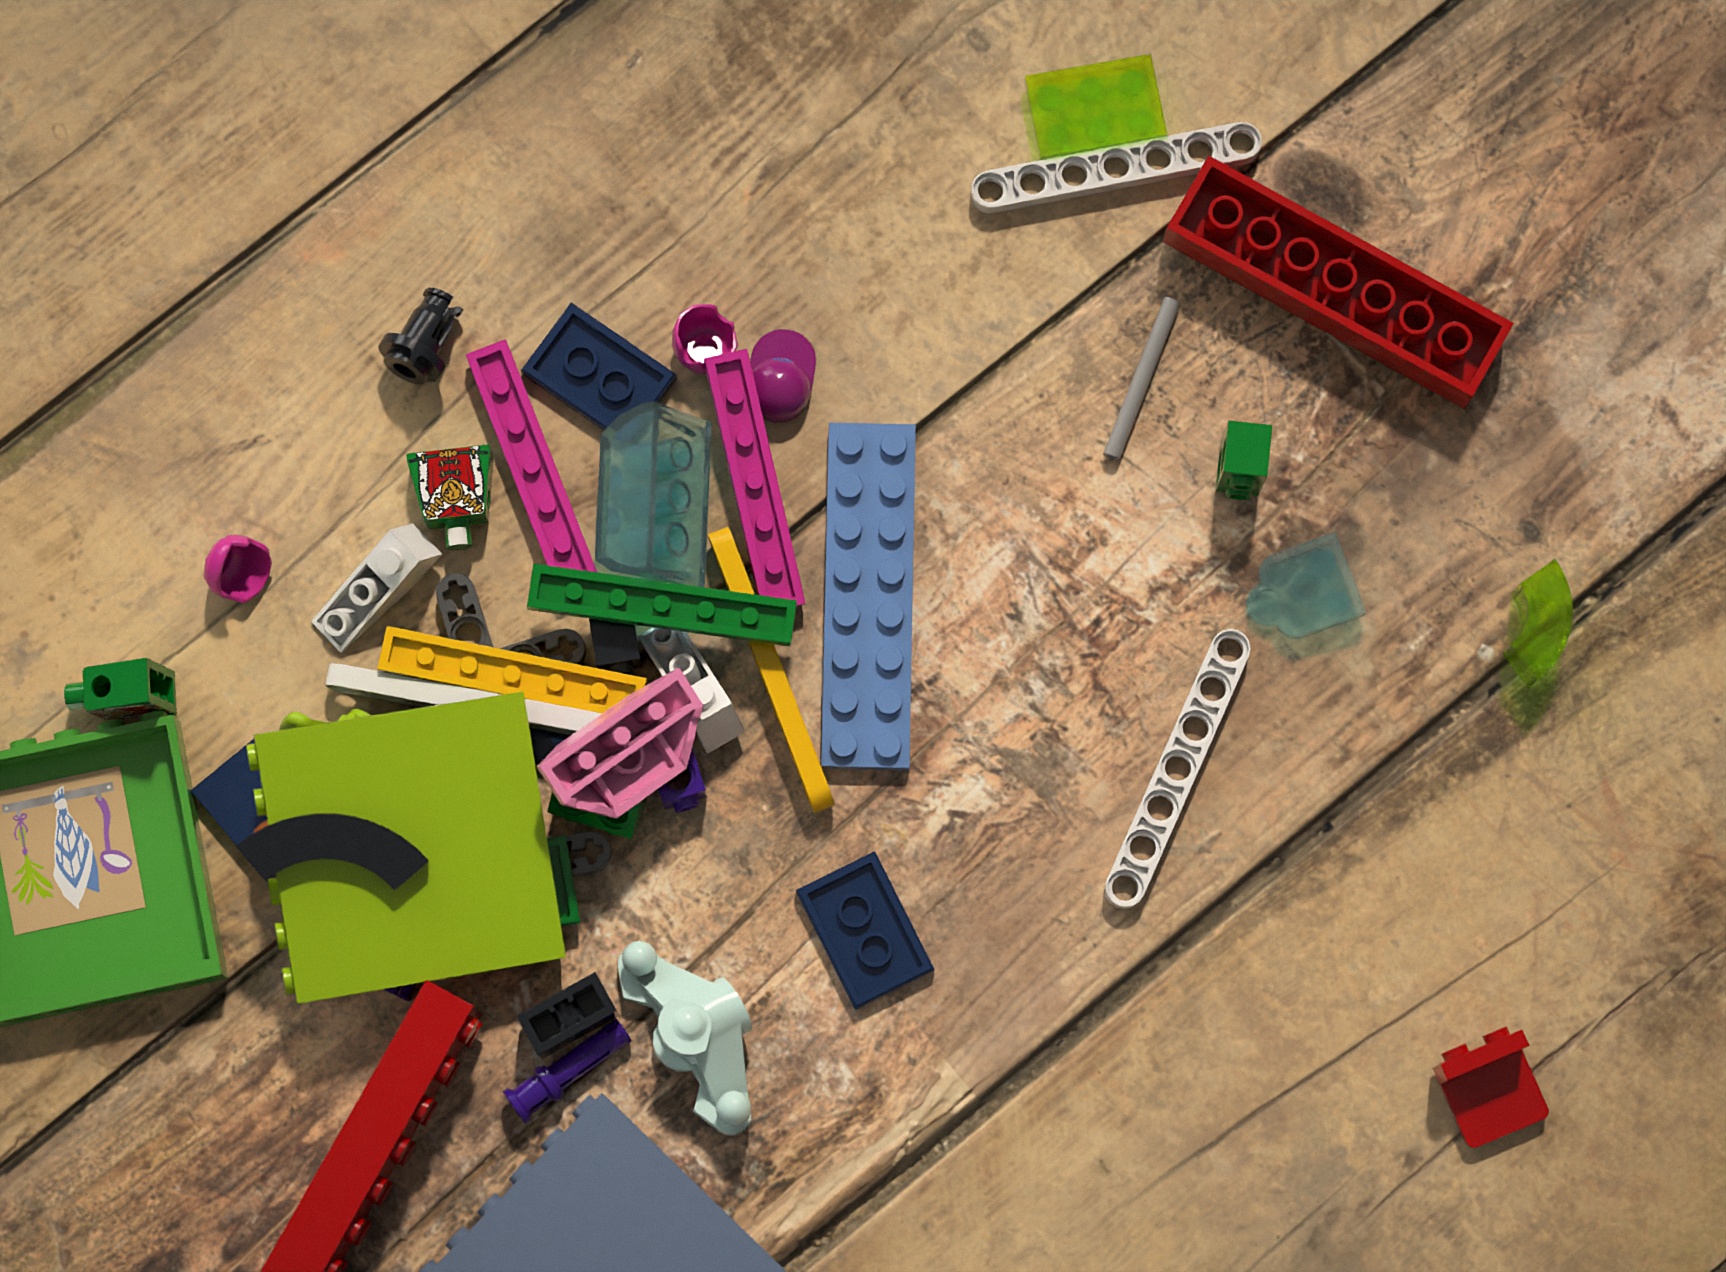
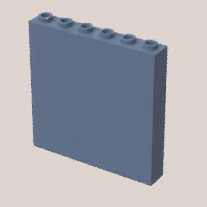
M603 1093L596 1099L592 1095L585 1098L573 1111L572 1115L576 1120L565 1132L557 1128L540 1146L545 1153L533 1165L528 1160L525 1161L511 1175L509 1181L514 1185L502 1197L495 1193L481 1206L477 1213L482 1218L470 1230L463 1226L450 1238L445 1245L450 1251L437 1264L431 1259L419 1271L787 1272Z

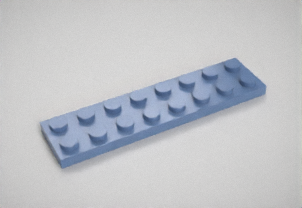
M829 422L822 769L909 771L916 424Z

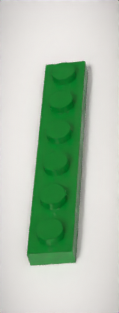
M533 563L527 610L791 647L797 600Z

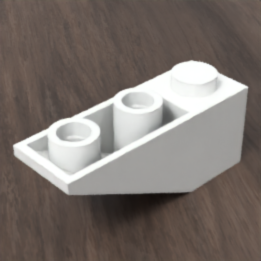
M413 523L389 530L311 622L340 653L344 652L417 584L442 553Z
M651 628L637 636L659 675L662 677L680 668L702 702L703 709L700 718H698L695 735L707 754L745 732L732 702L687 632Z

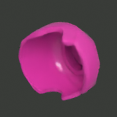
M692 305L680 313L672 331V348L676 358L689 370L697 374L702 373L706 375L703 361L705 357L737 350L738 343L736 332L734 331V323L725 319L714 305Z
M227 535L225 538H221L213 545L205 558L203 577L211 592L224 599H231L240 603L249 602L261 592L269 579L272 564L269 549L264 544L243 535Z

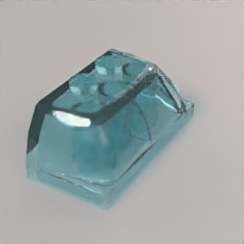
M653 401L640 404L619 415L602 432L600 439L595 560L612 572L632 577L705 587L712 422Z

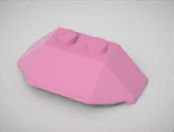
M677 668L628 695L562 741L546 756L537 768L561 805L611 818H618L687 768L703 704L681 669Z

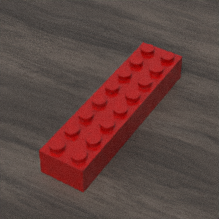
M1208 156L1169 222L1163 238V243L1463 409L1467 407L1514 324L1211 156Z
M428 980L425 981L260 1272H345L349 1262L343 1259L351 1244L359 1246L371 1225V1222L366 1220L374 1204L381 1206L386 1200L394 1182L389 1180L391 1173L397 1164L404 1166L416 1146V1142L412 1141L411 1138L419 1124L426 1127L439 1104L434 1101V1097L442 1084L449 1087L461 1066V1063L456 1060L464 1045L470 1048L474 1044L483 1027V1024L479 1022L481 1013L473 1005Z

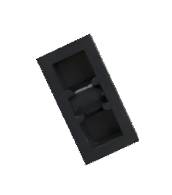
M596 972L516 1017L537 1055L542 1060L620 1015Z

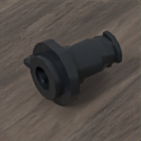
M437 288L425 289L423 293L425 298L413 310L401 333L385 334L378 346L380 353L384 357L383 363L396 376L410 383L422 385L426 381L436 382L445 368V364L438 355L451 334L455 318L461 316L463 312L461 307H448L453 296Z

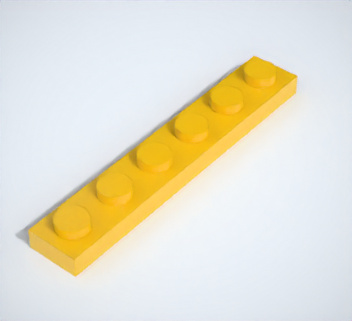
M390 626L386 627L377 667L380 672L502 695L524 692L525 699L597 713H604L628 695L647 685V678Z

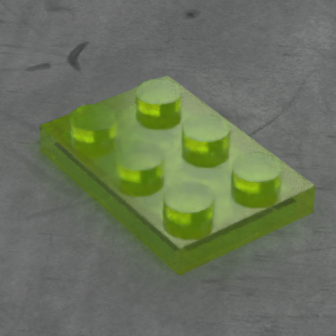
M1151 54L1025 76L1024 82L1040 160L1168 135Z

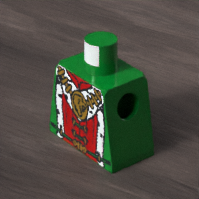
M490 445L406 454L427 528H444L446 549L448 550L471 548L470 525L487 523L490 517L493 453Z
M148 658L85 667L82 671L83 682L66 684L64 689L65 703L69 710L85 708L86 712L104 720L140 718L141 715L154 711H167V715L177 714L175 671Z

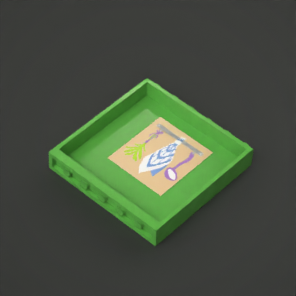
M154 711L140 716V722L124 725L123 720L102 722L97 725V731L80 734L79 729L59 731L53 734L54 740L37 743L35 738L20 739L11 742L10 749L0 751V1027L228 979L195 797L191 792L193 786L181 722L174 715L167 716V711Z

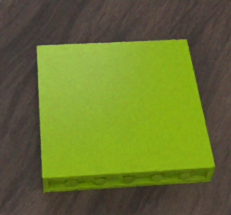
M524 692L253 734L255 744L246 745L250 772L259 770L262 786L260 789L253 790L257 816L266 815L268 825L283 819L316 813H336L355 816L392 830L414 845L429 860L428 863L396 890H393L382 878L370 870L354 863L335 859H317L297 863L275 873L276 878L268 879L272 906L280 904L283 922L275 923L279 950L288 949L290 967L282 968L286 995L295 993L297 1004L421 983L426 980L433 981L566 958Z

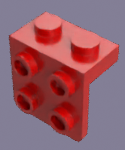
M1506 1026L1482 1036L1485 1045L1469 1051L1466 1043L1441 1054L1444 1062L1432 1068L1464 1142L1470 1148H1477L1541 1121L1549 1114L1548 1106L1522 1050L1530 1046L1523 1029L1510 1034Z

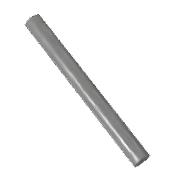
M1164 297L1104 450L1103 455L1111 460H1120L1180 306V302L1173 298Z

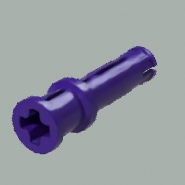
M615 1018L548 1067L545 1065L537 1066L534 1069V1075L513 1090L506 1088L502 1092L523 1123L527 1124L531 1121L530 1115L551 1100L558 1102L562 1099L561 1096L564 1095L563 1090L605 1061L613 1053L631 1043L632 1040L621 1023Z

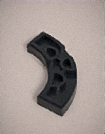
M316 813L283 819L254 832L235 846L265 881L275 873L297 863L317 859H335L354 863L370 870L382 878L393 890H396L429 862L414 845L392 830L366 819L336 813Z

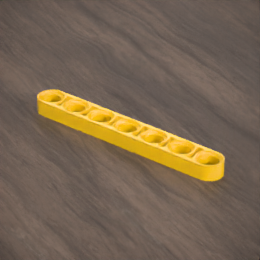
M729 527L707 534L728 591L755 594ZM748 641L813 812L817 813L835 806L830 788L775 645Z

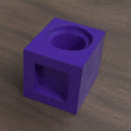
M693 749L685 769L691 775L689 785L684 789L675 790L665 783L658 788L665 810L674 807L675 813L685 812L700 806L699 799L707 797Z

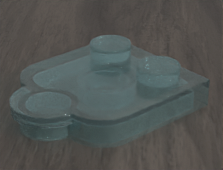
M1336 532L1267 557L1259 570L1260 584L1249 592L1246 600L1247 612L1254 622L1262 626L1276 625L1277 629L1284 636L1292 639L1305 638L1366 615L1364 605Z

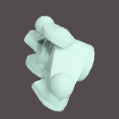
M635 941L630 943L621 953L617 963L623 1000L652 1007L656 1013L658 1024L653 1032V1049L656 1057L670 1069L693 1072L700 1084L693 1111L696 1115L725 1135L742 1133L748 1127L751 1120V1103L747 1092L742 1036L752 1031L751 1019L742 1000L731 984L723 977L713 982L707 981L666 962L656 954L655 949L647 942Z

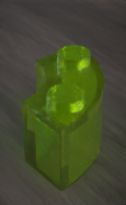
M1556 559L1521 582L1511 593L1519 609V628L1515 640L1503 652V655L1528 688L1533 686L1560 657L1566 646L1572 626L1573 605L1571 592L1564 572Z

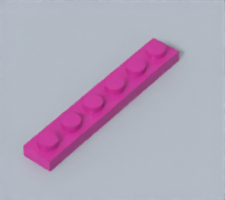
M506 339L465 354L547 565L597 572Z
M743 349L705 357L703 360L756 593L762 596L797 600L796 607L805 605L806 602L748 350Z

